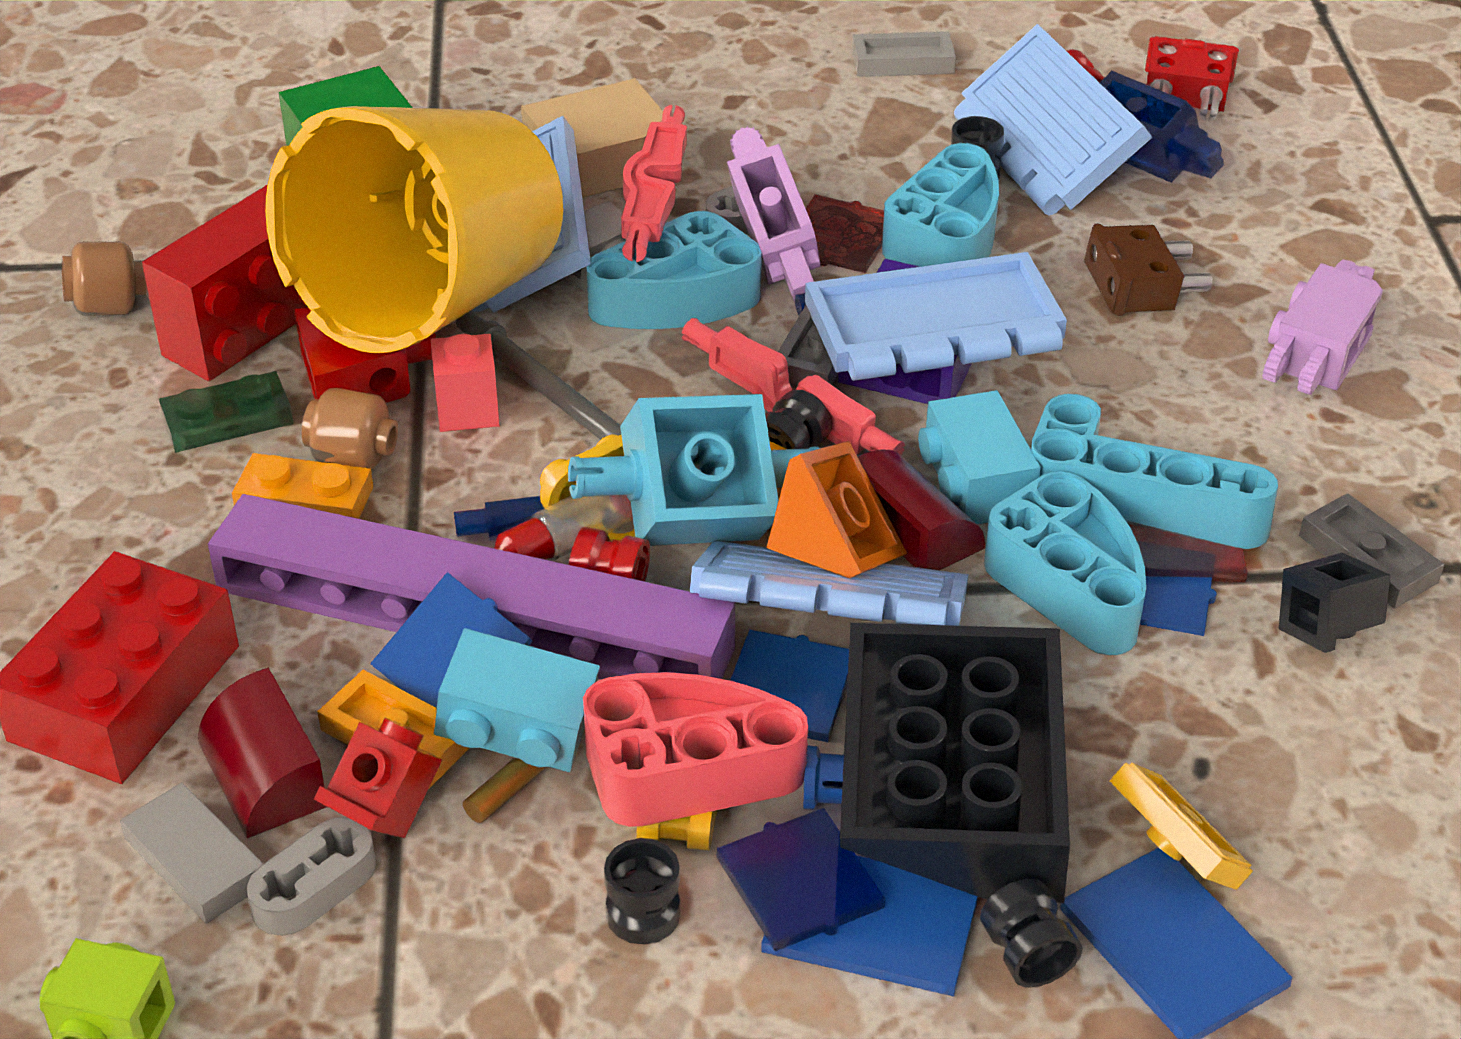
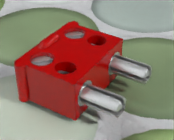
M1151 37L1149 39L1145 65L1148 77L1144 102H1150V112L1155 114L1156 105L1159 103L1158 115L1166 111L1167 105L1200 109L1199 115L1204 121H1206L1207 110H1211L1209 121L1215 120L1218 111L1224 112L1228 86L1234 80L1239 49L1230 45L1206 43L1201 40Z

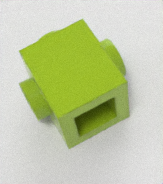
M75 938L61 965L53 967L48 972L42 984L39 998L40 1010L44 1013L52 1039H158L176 1004L162 956L139 952L137 949L124 943L112 942L106 945Z

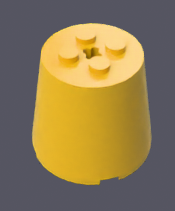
M365 106L339 107L326 110L302 122L303 128L297 133L290 145L280 148L268 180L266 193L267 234L275 265L285 287L294 285L302 300L311 310L306 317L325 335L349 348L369 353H388L415 345L536 271L553 251L563 220L562 188L556 167L547 149L539 138L523 123L509 115L491 110Z

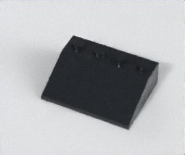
M850 623L840 848L986 900L999 889L1012 882L1022 879H1038L1046 884L1056 903H1064L1070 852L1060 629Z

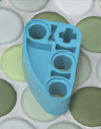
M969 143L950 145L944 148L888 197L884 205L882 254L889 260L920 267L989 257L994 243L999 199V180L989 154L983 148Z
M694 211L665 223L660 241L648 243L646 257L642 261L636 262V250L633 261H629L624 257L622 253L624 241L597 253L590 258L591 264L586 266L588 315L592 321L608 327L629 329L684 327L692 318H696L705 324L732 317L757 305L761 298L762 252L757 242L723 217L708 211Z
M1063 471L1050 472L1024 486L991 509L984 566L986 572L995 581L1087 648L1097 653L1120 655L1130 651L1136 645L1146 594L1145 566L1140 547L1130 526L1118 509L1099 490L1073 473Z

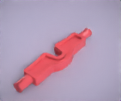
M668 105L663 110L661 122L650 123L642 150L631 156L623 169V197L626 204L621 217V237L626 239L623 245L622 253L629 261H633L635 250L636 262L642 261L646 257L648 243L660 241L664 225L675 205L676 188L674 183H678L682 179V160L687 146V126L682 124L685 119V112L678 105L675 107L673 116L672 105Z
M692 318L683 327L681 338L709 354L710 368L752 394H762L764 408L768 412H772L776 402L786 393L793 390L789 383L787 360L783 354L751 340L729 326L716 332L698 319ZM818 375L807 376L798 383L796 390H804L813 394L828 410L832 421V431L827 437L828 440L835 444L850 441L856 455L864 449L870 452L885 449L895 451L902 456L905 443L875 426L876 415L873 411L852 400Z

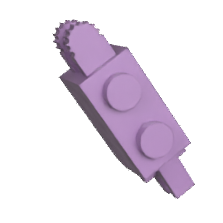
M741 127L740 130H735L736 133L732 134V139H730L735 159L727 161L735 200L750 238L757 242L762 252L761 266L768 284L785 279L796 307L806 304L805 284L814 282L810 270L821 267L811 221L780 145L777 144L767 148L762 134H759V130H754V127Z
M1343 259L1335 267L1320 263L1307 283L1299 281L1292 294L1288 312L1280 310L1270 328L1268 343L1274 344V348L1269 353L1264 365L1263 379L1277 383V380H1279L1283 373L1298 377L1297 391L1312 395L1318 384L1337 391L1372 335L1374 328L1372 322L1376 306L1383 292L1379 284L1372 280L1375 269L1368 266H1358L1352 261Z

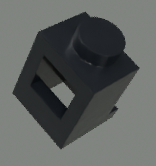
M1345 553L1283 569L1278 629L1324 653L1335 650L1336 639L1351 638L1356 635L1357 631L1385 623L1390 574Z

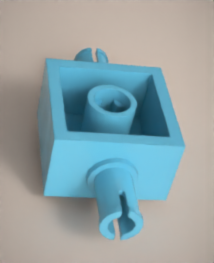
M762 394L638 398L620 426L624 456L571 457L568 466V482L576 481V485H571L569 490L573 499L592 496L627 495L631 502L635 537L649 540L650 546L711 543L713 541L759 540L773 524L779 501L777 488H782L789 460L801 453L820 448L771 450Z

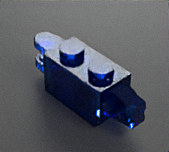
M1111 71L1100 82L1114 98L1144 125L1152 136L1145 145L1124 163L1170 183L1183 170L1211 179L1224 166L1220 143L1208 137V133L1199 127L1197 113L1186 100L1114 71Z

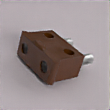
M1096 223L1091 229L1084 262L1109 309L1117 316L1124 315V312L1175 310L1180 293L1208 292L1212 286V276L1210 273H1182L1175 261L1188 260L1192 257L1193 246L1189 240L1164 241L1155 225L1103 226Z

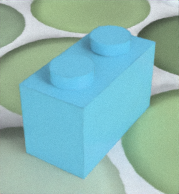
M998 390L928 402L926 427L920 428L918 435L922 459L925 464L933 465L938 474L939 489L977 525L988 523L991 509L997 503L1039 478L1041 467Z
M464 628L438 692L434 735L451 739L464 747H480L519 758L532 766L551 767L570 773L585 730L583 697L587 689L597 682L600 666Z

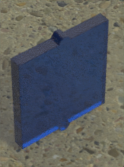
M824 808L779 825L774 822H767L763 826V831L717 848L716 857L774 951L823 932L829 936L835 935L838 932V926L885 908L886 898L856 854L840 848V831Z

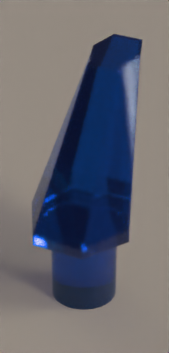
M540 496L485 502V508L454 512L456 535L460 537L488 533L489 541L496 540L498 534L531 518H538L546 514L547 510L542 506Z

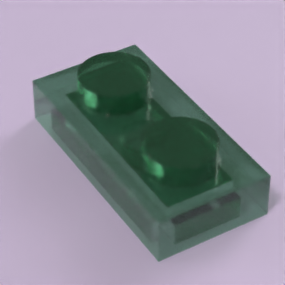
M277 371L260 375H247L239 380L201 389H188L180 394L159 398L162 417L175 453L294 424L291 405Z

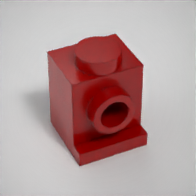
M384 717L380 728L359 722L328 787L320 786L314 800L370 830L405 838L442 759L419 748L424 735L386 717Z

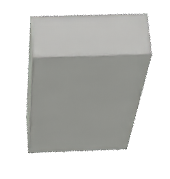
M949 31L853 34L852 53L857 77L955 73L956 55Z
M182 782L120 820L124 837L128 843L206 924L248 897L247 884L249 879L263 865Z

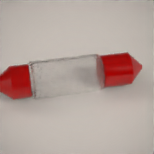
M627 495L592 496L580 499H573L572 496H569L534 513L531 519L498 534L494 549L544 560H557L571 553L575 538L583 526L604 530L609 534L633 521L631 502Z

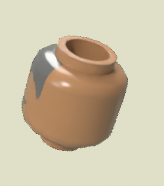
M82 241L74 245L71 256H62L63 300L73 301L75 310L81 315H126L131 312L134 306L135 295H146L147 285L142 261H134L133 252L125 242Z
M330 388L321 395L319 400L312 399L306 408L302 423V442L305 447H310L312 456L318 462L337 463L373 470L383 455L390 456L393 453L398 438L397 420L390 419L388 406L381 396L342 388Z

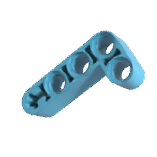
M1080 394L1058 395L1050 399L1046 404L1031 446V451L1041 467L1040 476L1050 472L1063 471L1083 478L1099 490L1118 509L1131 528L1239 549L1256 548L1268 540L1277 497L1278 480L1267 469L1248 463L1099 436L1101 408L1097 402Z

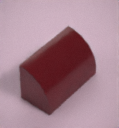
M881 449L858 456L907 552L903 557L913 567L940 571L985 549L986 542L982 529L899 453Z
M269 667L251 673L223 690L209 705L202 717L198 730V741L246 838L248 839L327 808V806L314 800L319 787H325L320 758Z

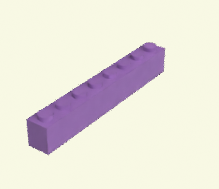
M248 494L241 495L208 542L216 585L228 589L229 594L397 632L448 572L482 600L486 598L493 599L498 605L497 612L532 639V643L529 646L599 665L598 679L636 673L664 672L696 674L722 679L735 650L736 602L700 598L699 594L690 593V591Z

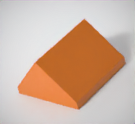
M850 441L801 453L789 460L767 549L849 579L907 554Z

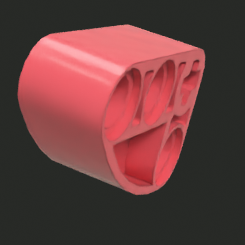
M671 672L636 673L599 680L587 689L583 697L586 756L602 808L608 818L617 824L628 827L655 824L782 797L795 792L803 785L805 767L807 765V717L796 705L763 690L734 681L704 675Z

